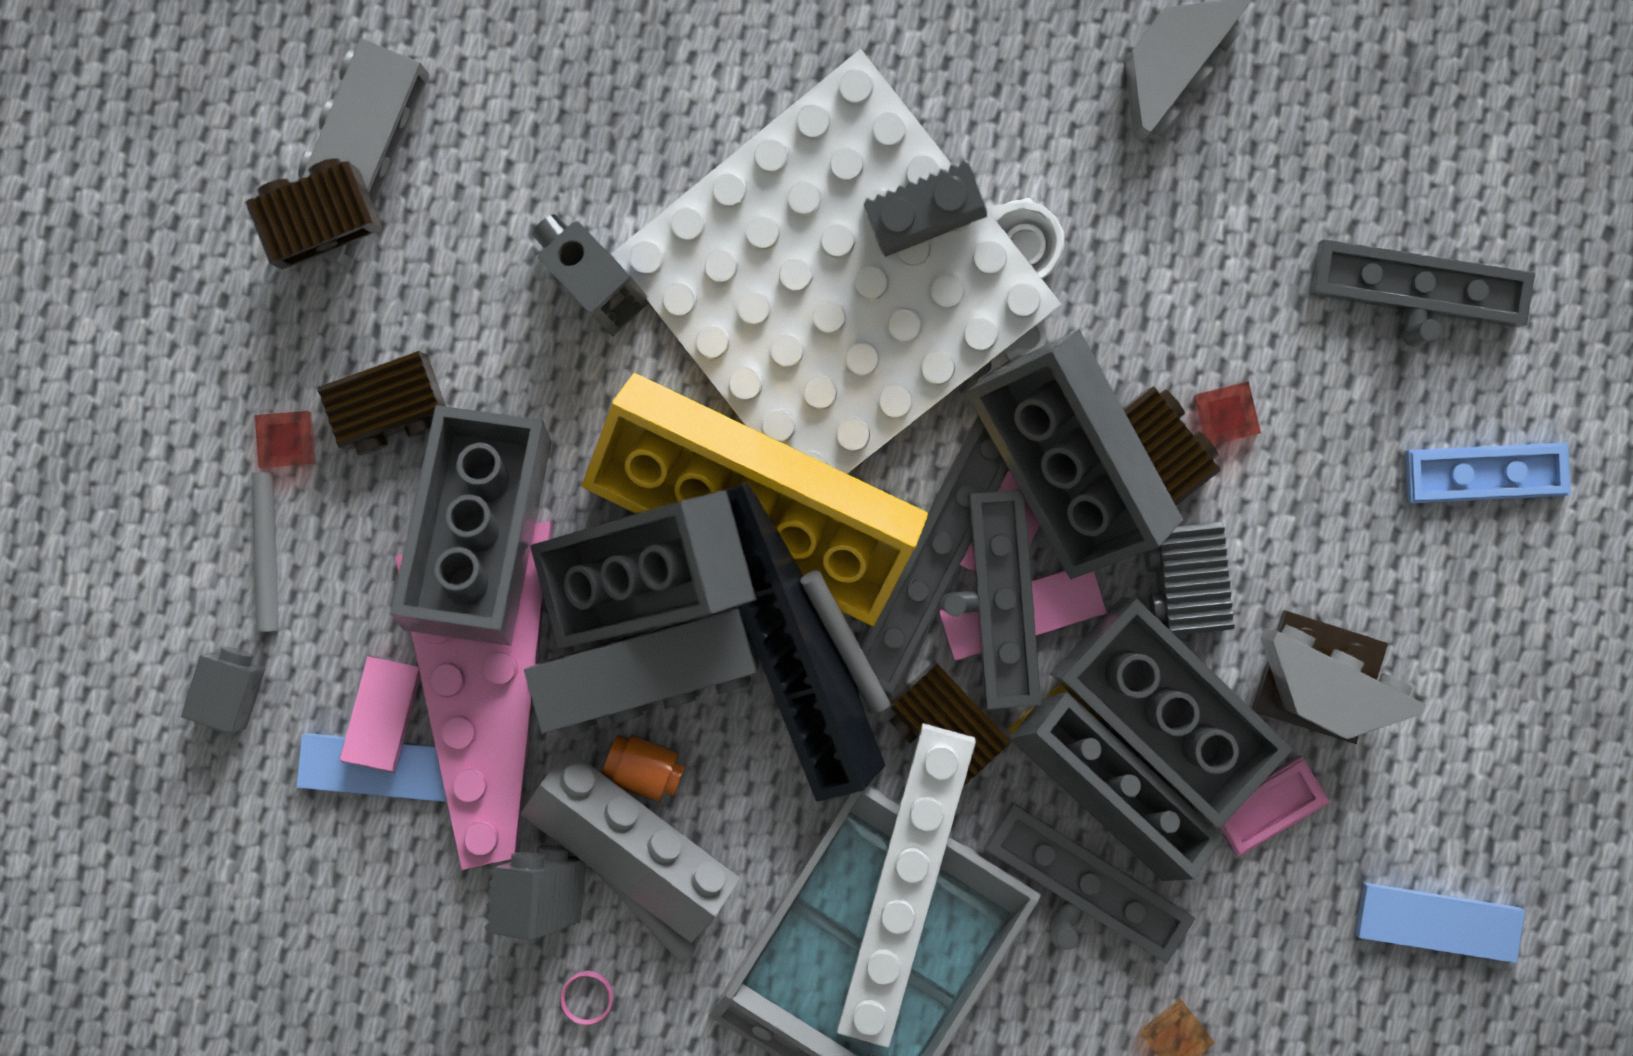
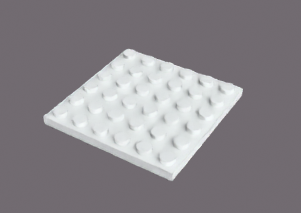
M859 49L611 253L619 265L648 296L647 300L747 427L846 474L1062 305L988 210L987 217L887 257L883 255L864 207L866 199L874 201L877 194L885 197L887 190L896 192L898 185L906 188L909 181L916 184L919 177L927 180L930 173L938 175L940 168L948 171L951 163L862 49Z

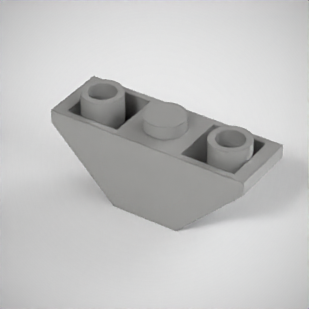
M1217 0L1165 7L1124 62L1134 136L1143 143L1152 130L1160 137L1181 111L1173 105L1175 100L1184 89H1187L1192 94L1196 92L1213 70V67L1205 61L1217 46L1226 52L1246 27L1238 18L1248 7L1249 3L1247 1Z
M1289 625L1284 626L1282 633L1265 628L1260 637L1284 710L1335 735L1350 739L1421 715L1426 704L1409 696L1413 689L1411 685L1385 673H1382L1378 681L1361 672L1364 662L1337 649H1334L1329 657L1312 648L1316 640L1314 637Z

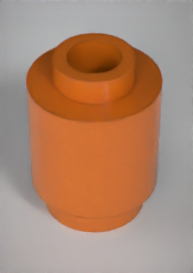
M617 735L609 751L602 774L613 779V783L620 788L660 803L664 793L671 796L675 795L685 766L676 763L679 755L677 751L635 735H631L629 739Z

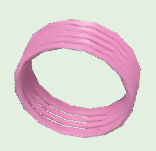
M593 971L578 972L570 977L562 988L560 996L561 1008L566 1017L572 1022L583 1026L594 1025L603 1020L609 1013L614 999L613 990L608 980L601 974ZM578 978H595L608 991V1007L602 1015L595 1019L585 1020L577 1018L570 1013L566 1006V988Z

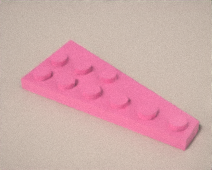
M552 521L535 524L531 545L551 539ZM531 548L511 646L411 632L461 870L511 859V854L518 852L522 821L520 813L523 810L524 777L531 738L529 736L532 707H534L523 669L539 662L543 627L541 620L544 595ZM403 554L395 556L398 573L400 571Z

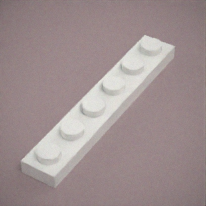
M922 723L838 1023V1034L888 1048L890 1046L974 750V737Z

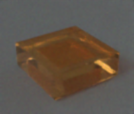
M1181 998L1139 1030L1158 1056H1200L1215 1044Z

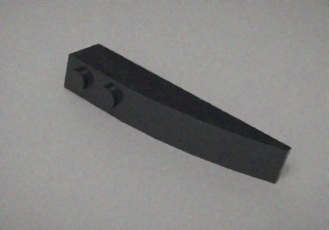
M744 483L726 489L756 599L740 604L738 607L816 802L863 791L886 765L848 668L800 583L803 577L800 568L749 484Z

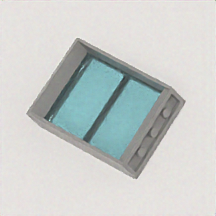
M867 786L863 791L848 794L841 802L712 1008L709 1016L772 1056H942L1035 908L1041 894L1025 885L1017 876L1004 872L980 857L971 847L962 845L949 837L889 1048L838 1034V1023L899 809V805L889 800L883 792Z

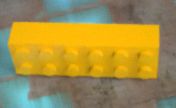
M633 373L611 404L581 487L639 514L748 483L780 533L803 576L812 571H819L840 610L874 627L916 547L928 512Z

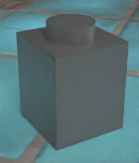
M221 647L220 653L200 655L180 717L231 734L247 729L266 668L251 664L252 654L230 647Z

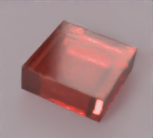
M1249 381L1194 395L1203 434L1213 445L1261 433Z
M299 411L255 415L259 468L316 464L312 412Z

